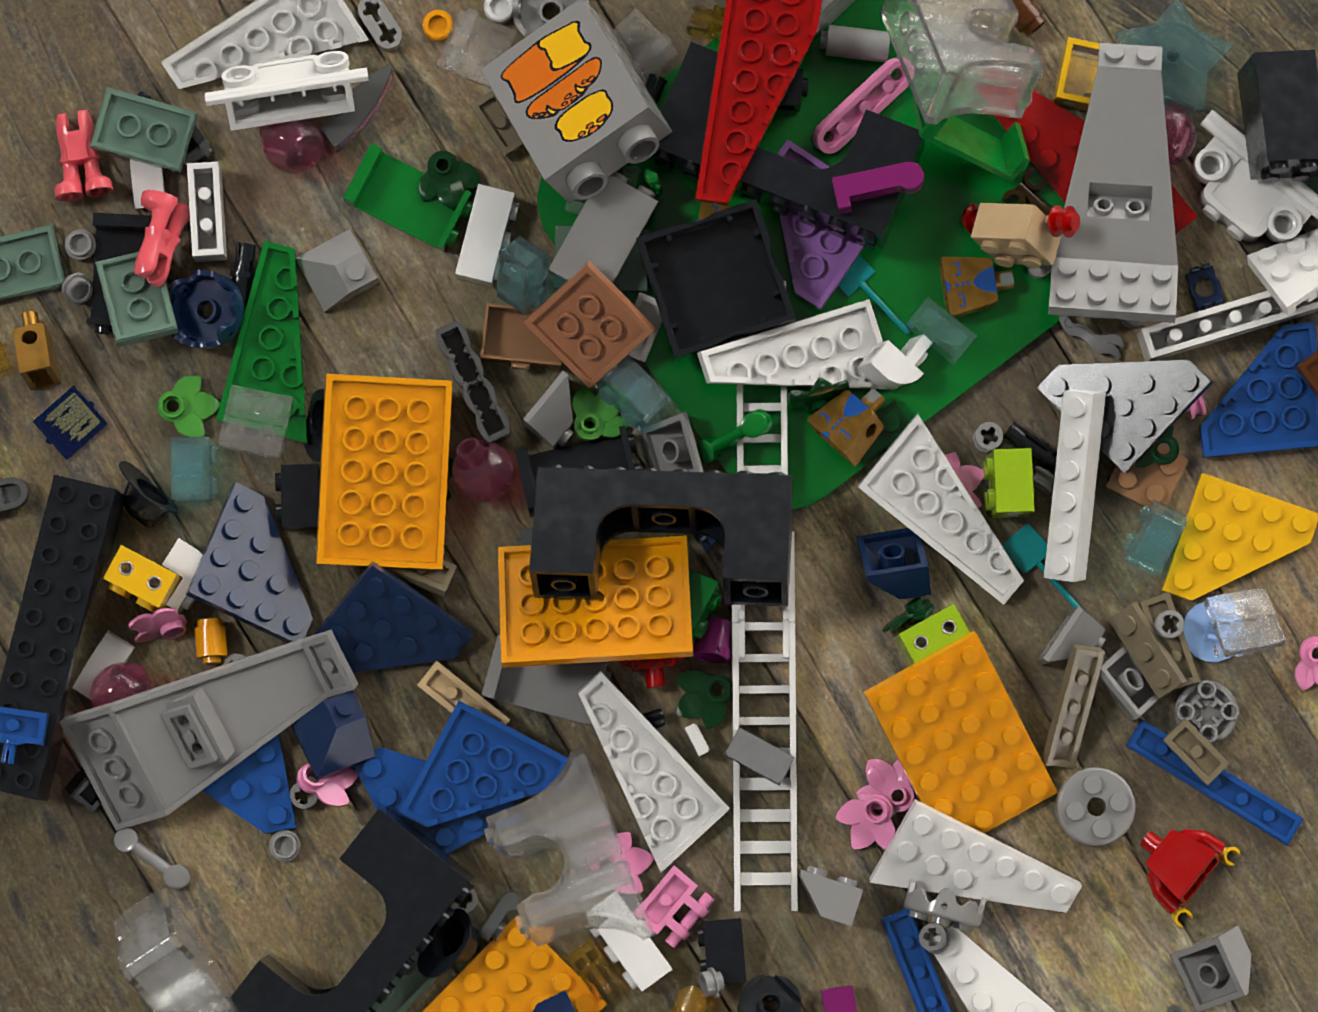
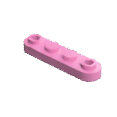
M892 58L886 61L815 127L812 135L815 147L827 154L839 151L856 135L866 109L879 114L911 84L913 79L911 65L900 58ZM897 69L895 76L891 77L892 71ZM829 131L828 138L824 140L825 133Z

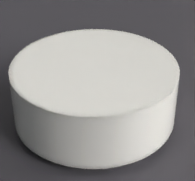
M485 0L484 12L487 19L495 24H504L510 21L513 17V0Z

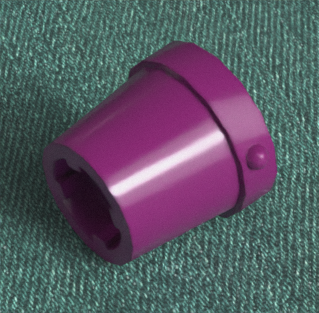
M707 617L708 626L706 632L701 639L696 638L693 644L692 657L710 663H729L732 656V623L721 618Z

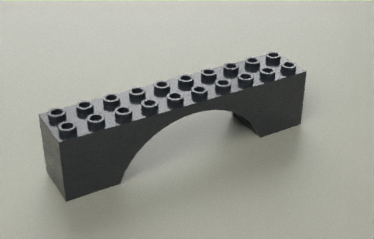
M54 474L0 681V707L49 714L44 746L28 743L17 745L14 764L1 762L4 743L0 742V791L35 800L48 801L64 740L63 728L59 722L64 718L69 682L80 635L95 588L105 565L111 557L124 507L123 494L116 489Z

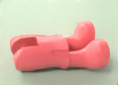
M88 110L78 111L80 130L70 131L66 113L57 114L56 134L61 152L60 165L63 166V182L57 184L54 188L55 199L58 201H79L84 199V191L78 166L83 165L86 177L85 190L88 197L97 198L113 191L111 179L103 176L98 162L100 156L97 150L90 148L94 126Z
M145 190L142 192L141 205L146 210L152 212V218L149 227L145 228V236L135 261L134 273L141 278H146L151 285L161 287L168 277L173 253L180 243L179 237L185 225L190 221V209L187 204L177 203L178 198L171 194L157 190Z

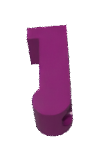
M904 162L832 178L839 215L852 212L851 202L900 191L906 194L918 192L924 184L922 168L917 163Z

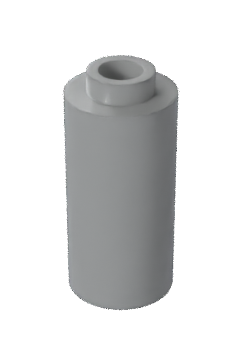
M828 25V31L822 30L820 49H825V56L885 63L888 59L891 32Z

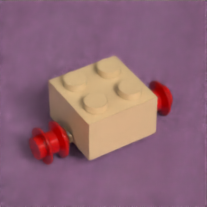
M970 203L963 211L962 224L966 231L971 234V238L981 246V250L988 253L995 260L996 264L1003 267H1012L1013 264H1020L1030 268H1040L1041 265H1054L1062 233L1067 238L1072 237L1079 229L1080 216L1073 206H1067L1064 210L1061 206H1054L1049 215L1046 216L1036 205L980 203L978 206L976 203Z

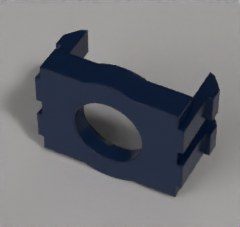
M1210 263L1201 265L1200 269L1198 266L1191 268L1190 272L1185 275L1189 285V293L1194 300L1196 309H1201V311L1212 306L1221 305L1225 301L1221 292L1220 281L1216 277L1214 268ZM1203 279L1210 281L1213 285V293L1208 297L1200 296L1196 292L1198 281Z

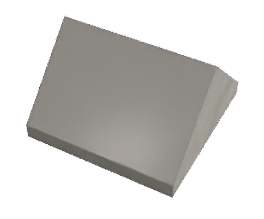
M687 412L640 429L650 468H655L659 471L686 469L690 472H704Z
M1122 646L1102 663L1098 683L1129 721L1138 719L1159 700L1125 646Z

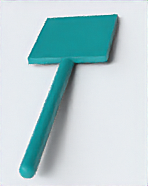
M859 255L838 287L848 297L861 287L905 334H909L910 330L865 283L876 271Z
M1027 523L1003 543L1002 546L1013 563L1024 575L1036 565L1044 574L1045 565L1041 561L1046 557L1047 543ZM1049 579L1073 608L1081 607L1058 580Z

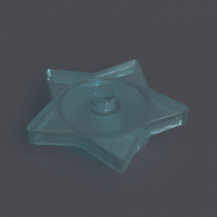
M1174 0L1154 25L1120 30L1114 36L1118 44L1162 47L1161 73L1164 98H1170L1199 113L1205 109L1207 73L1232 48L1231 43L1197 30L1182 0ZM1167 54H1173L1178 61H1169Z

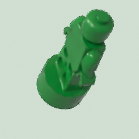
M645 168L641 171L644 176L641 178L639 185L654 192L656 195L653 199H657L664 191L663 180L656 172L650 168Z

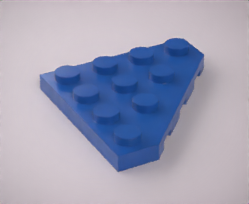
M1314 322L1286 324L1279 328L1200 425L1202 458L1318 447V399L1294 368L1317 350Z
M458 701L399 813L425 827H431L557 787L571 759L473 707Z
M280 733L202 790L265 834L297 828L293 803L290 799V787Z
M379 747L374 750V759L354 766L377 810L383 806L389 807L446 854L522 814L517 802L512 801L431 827H425L399 813L426 761Z

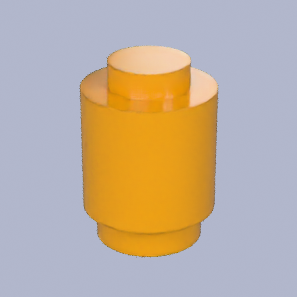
M221 618L197 620V628L194 629L196 659L203 660V665L221 664L222 658L228 657L226 626H223Z

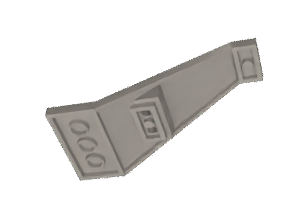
M1100 43L1098 69L1064 209L1067 206L1075 208L1080 216V226L1070 238L1065 237L1063 233L1061 235L1054 265L1051 267L1048 310L1050 315L1175 323L1178 257L1161 73L1162 47Z
M331 629L108 704L65 716L59 723L117 831L168 816L328 697L354 690L358 682Z

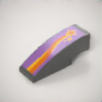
M389 64L368 78L369 81H363L352 89L355 111L338 114L320 127L322 134L336 153L353 141L379 109L394 76Z

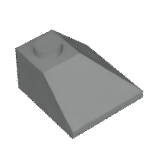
M350 229L296 257L298 265L325 313L380 284Z
M564 371L561 372L523 419L525 427L552 449H555L558 444L563 447L574 434L570 430L573 427L569 379L568 374Z
M1078 606L1069 612L1036 662L1040 665L1067 661L1072 645L1101 648L1106 640L1102 637L1106 629Z
M1239 926L1211 935L1171 954L1197 1012L1240 998L1249 993L1252 954Z

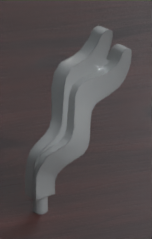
M1058 316L1063 330L1068 335L1082 338L1099 354L1110 353L1116 359L1121 358L1120 352L1116 348V344L1120 348L1124 347L1120 336L1115 333L1095 334L1084 323H1072L1068 316Z

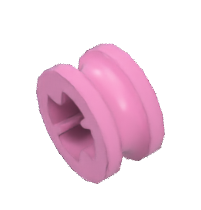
M1202 395L1186 411L1190 420L1195 419L1197 414L1201 416L1206 415V407Z

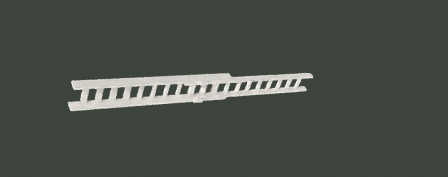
M737 384V427L741 424L743 412H752L757 409L781 411V434H763L755 438L746 436L737 441V472L750 471L754 474L782 472L788 475L787 386H781V403H743V385ZM743 443H781V465L744 466ZM792 531L789 604L788 606H782L783 622H745V605H732L733 738L739 729V725H790V748L779 749L795 757L790 766V777L784 778L780 786L767 778H740V764L733 760L734 911H741V885H791V911H798L794 531ZM745 631H783V654H745ZM739 662H789V685L739 686ZM789 693L790 717H739V694ZM740 790H790V809H740ZM740 822H790L791 841H740ZM791 853V872H740V854Z

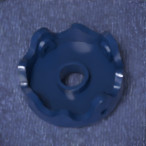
M196 270L193 275L177 279L171 283L169 287L172 295L171 305L178 328V333L172 334V337L176 341L194 348L211 350L225 345L236 335L243 320L244 304L239 288L231 279L216 272ZM210 302L213 306V313L211 317L206 319L203 315V309Z

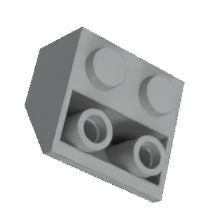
M808 866L807 871L799 870L798 878L817 915L852 926L863 893V889L856 888L858 881L843 876H838L837 881L826 878L828 871L813 866Z

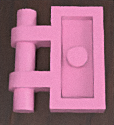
M673 866L634 912V915L657 935L667 925L672 932L665 941L675 948L682 939L685 941L691 934L689 930L699 918L704 919L709 913L707 909L714 902V899L706 892L698 901L692 898L690 895L698 885ZM685 903L691 909L678 923L672 917Z

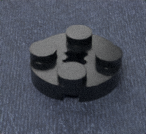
M765 974L758 975L747 982L741 991L737 1007L738 1012H767L763 1009L765 1005L762 1001L772 1002L774 1000L777 1003L775 1006L776 1012H801L802 1010L800 992L790 980L779 975L773 977L765 976Z

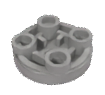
M1209 680L1188 685L1181 691L1174 706L1176 724L1178 725L1186 718L1210 743L1220 741L1228 736L1235 727L1239 715V707L1233 694L1222 684Z

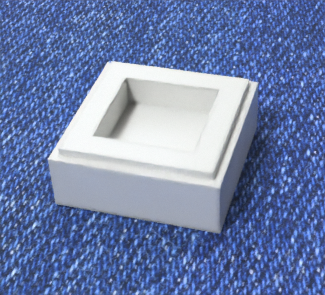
M694 723L686 727L684 730L698 757L708 753L709 747L697 724L695 725Z

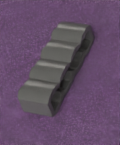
M457 320L436 329V339L440 351L449 361L450 370L455 382L463 390V397L468 410L476 417V424L482 439L491 447L511 438L509 420L505 412L498 406L495 390L485 378L479 357L471 350V343L466 329Z

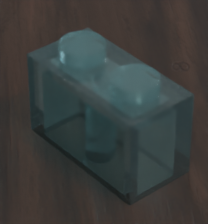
M520 236L499 251L497 297L524 315L534 307L540 306L547 294L548 254Z
M929 297L926 298L906 324L917 336L924 334L933 342L930 346L953 365H955L977 337Z
M629 354L607 373L596 386L600 397L607 404L613 405L621 413L623 421L628 426L635 427L638 432L664 410L672 400Z
M171 437V500L173 502H213V494H218V477L212 476V463H217L218 449L217 444L212 445V440L209 437Z
M1154 499L1150 507L1147 505L1143 506L1137 518V522L1141 524L1135 534L1132 532L1128 534L1122 549L1126 550L1124 560L1158 577L1187 524V516Z

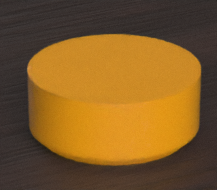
M430 11L423 19L424 34L431 41L443 42L452 35L454 24L451 16L446 11Z

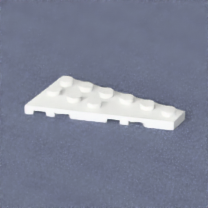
M255 0L163 60L162 65L176 86L181 89L220 78L225 70L235 66H253L258 63L308 56L313 53L340 48L344 45L369 40L344 0Z
M1318 229L1247 255L1248 266L1288 317L1296 312L1297 305L1303 301L1311 302L1318 297Z
M870 299L697 353L706 383L812 387L819 378H823L832 384L848 380L849 388L898 389V387L883 388L876 385L857 368L873 346L883 342Z
M917 413L859 483L858 488L1004 605L1023 583L1024 579Z
M600 671L578 691V694L661 873L719 820L730 807L610 679Z
M916 799L913 801L869 878L870 883L908 888L910 879L916 880L915 889L921 887L927 892L939 893L944 888H950L955 892L956 896L980 900L986 898L987 901L1067 913L1082 887L1081 882Z
M953 925L945 928L950 934V945L946 951L941 954H934L968 1012H1056L959 929L953 928ZM936 934L929 938L928 941L935 946L937 945L936 941L940 942L941 936Z

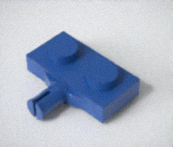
M0 707V742L4 743L2 763L14 764L17 745L28 743L44 746L48 713Z

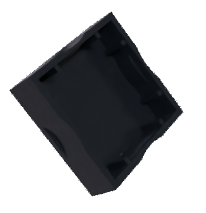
M756 199L715 212L697 222L678 224L636 238L675 361L697 355L698 352L795 322L782 276L778 272L770 247V239Z

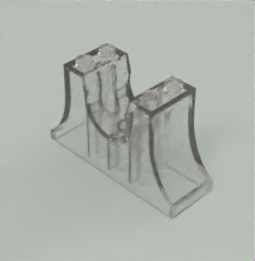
M885 0L880 15L926 124L937 125L947 117L967 113L1022 118L1026 107L1031 104L1032 93L1036 83L1043 76V64L1035 49L1016 43H1008L1010 31L1018 21V10L1013 0Z
M583 747L570 752L567 763L561 773L542 792L521 804L486 817L489 826L484 829L490 846L494 847L496 853L501 852L507 860L529 857L531 854L545 849L559 851L564 856L565 865L560 880L552 888L544 892L533 893L516 905L520 915L515 916V920L520 933L525 935L527 941L531 939L539 947L577 932L603 928L630 932L643 940L655 936L593 762Z
M166 884L113 919L120 972L126 981L146 1001L153 1012H238L237 1007L230 998V993L233 991L230 979L208 950Z

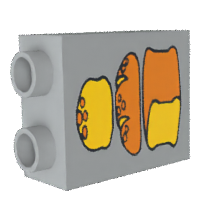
M577 0L481 69L542 177L569 203L576 199H588L600 193L607 184V177L627 163H640L650 158L658 150L659 141L672 132L610 27L586 0Z

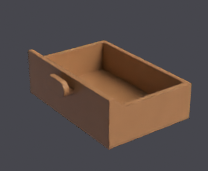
M486 303L480 353L481 361L511 364V368L529 370L530 366L562 369V361L524 324L526 318L537 308Z

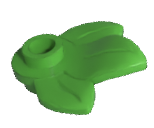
M185 376L179 379L173 391L164 393L157 403L159 415L164 420L173 422L180 434L192 438H199L205 435V427L202 420L214 415L220 407V402L215 397L200 391V376ZM173 401L178 402L179 409L176 412H169V403Z
M582 386L576 392L572 400V410L576 416L573 428L575 434L580 439L595 441L601 436L616 438L620 436L619 426L625 425L627 429L629 423L624 418L618 416L622 403L620 393L614 390H606L595 396L586 386ZM591 421L595 427L589 429L585 427L584 422Z

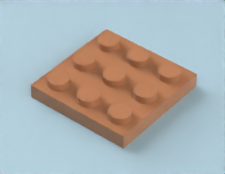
M590 260L524 321V324L589 389L652 334L656 328Z

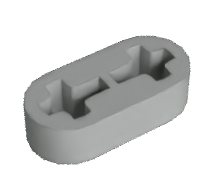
M361 0L358 5V14L376 45L385 52L397 50L402 44L403 35L382 0ZM371 4L372 7H380L377 10L380 21L376 22L372 15H364L367 13V5ZM382 26H385L389 33L396 32L393 36V43L390 44L387 40L381 41L383 39V33L380 29Z

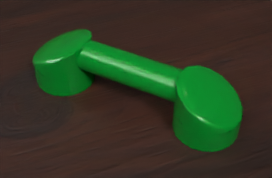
M762 409L754 410L743 417L740 426L718 438L709 436L698 441L696 446L700 459L704 463H712L721 457L724 448L746 436L755 438L765 434L772 425L770 415Z

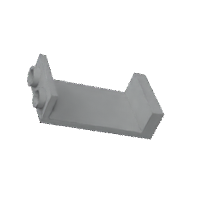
M618 172L611 174L607 177L608 181L605 188L597 195L587 199L548 269L549 273L566 282L590 260L613 283L636 243V238L640 236L653 210L658 206V201L653 199L656 194L639 185L638 189H635L626 184L628 178Z
M498 634L482 697L592 726L578 691L600 671L609 679H611L612 672L606 671L608 664L604 662L502 668L500 635Z

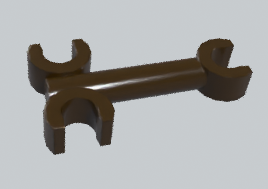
M1032 167L1025 172L1023 181L1015 189L1008 190L1003 195L1002 201L1005 203L1008 198L1016 197L1019 200V204H1025L1027 201L1031 205H1036L1047 216L1052 208L1035 193L1044 188L1047 180L1044 178L1039 184H1032L1029 180V177L1035 171Z

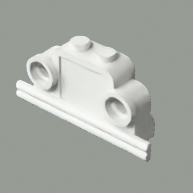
M329 51L319 56L308 55L258 63L253 66H235L225 70L221 75L225 90L205 93L206 106L225 103L231 131L355 111L352 83L369 81L367 67L349 70L348 55L342 51Z
M1212 109L1200 125L1214 135V137L1197 154L1192 165V173L1195 179L1202 184H1207L1199 195L1203 213L1215 222L1219 220L1228 227L1226 231L1238 241L1243 239L1248 242L1257 240L1265 232L1271 241L1281 243L1293 239L1311 215L1318 220V194L1303 182H1294L1291 178H1280L1279 181L1274 183H1262L1261 179H1250L1245 135Z

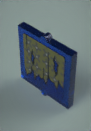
M72 386L32 421L47 437L46 442L53 444L66 460L72 457L108 425L94 409L95 404L92 401L88 402L75 386Z

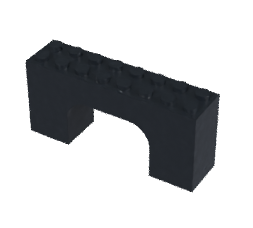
M691 42L661 112L672 132L659 141V148L652 155V159L656 160L655 164L669 171H672L673 167L682 170L685 177L698 182L718 52ZM866 109L847 155L836 165L825 169L810 168L758 147L735 192L741 193V198L746 201L756 199L758 204L761 201L771 205L770 209L778 214L787 216L789 212L800 217L799 221L806 225L816 227L817 224L828 227V232L837 237L845 238L848 235L858 239L857 243L865 248L874 250L876 246L883 249L906 193L900 191L851 202L852 212L839 215L832 178L904 162L918 164L925 148V139L919 136V129Z
M1315 50L1254 52L1237 73L1250 179H1261L1262 183H1274L1279 181L1280 178H1291L1294 182L1309 180L1311 177H1318V69Z
M560 465L538 467L529 567L534 598L598 600L600 560L606 544L614 537L623 533L651 532L702 534L716 540L724 549L722 578L725 604L788 606L793 523L792 475H786L782 472L754 474L750 471L722 473L718 470L690 472L686 469L659 471L655 468L627 470L623 467L595 469L591 466L564 468Z
M383 806L379 808L339 858V860L375 887L384 899L386 919L375 939L337 986L328 989L313 988L305 984L274 958L267 955L258 961L220 1011L376 1012L372 1008L376 1001L381 1004L396 987L391 982L396 976L401 979L416 962L411 958L416 951L421 954L435 938L431 933L435 926L439 929L444 926L455 912L450 907L455 901L458 903L464 901L475 887L470 883L475 876L389 807Z

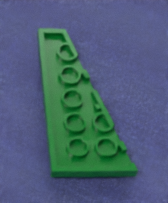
M264 241L216 421L308 445L295 249Z

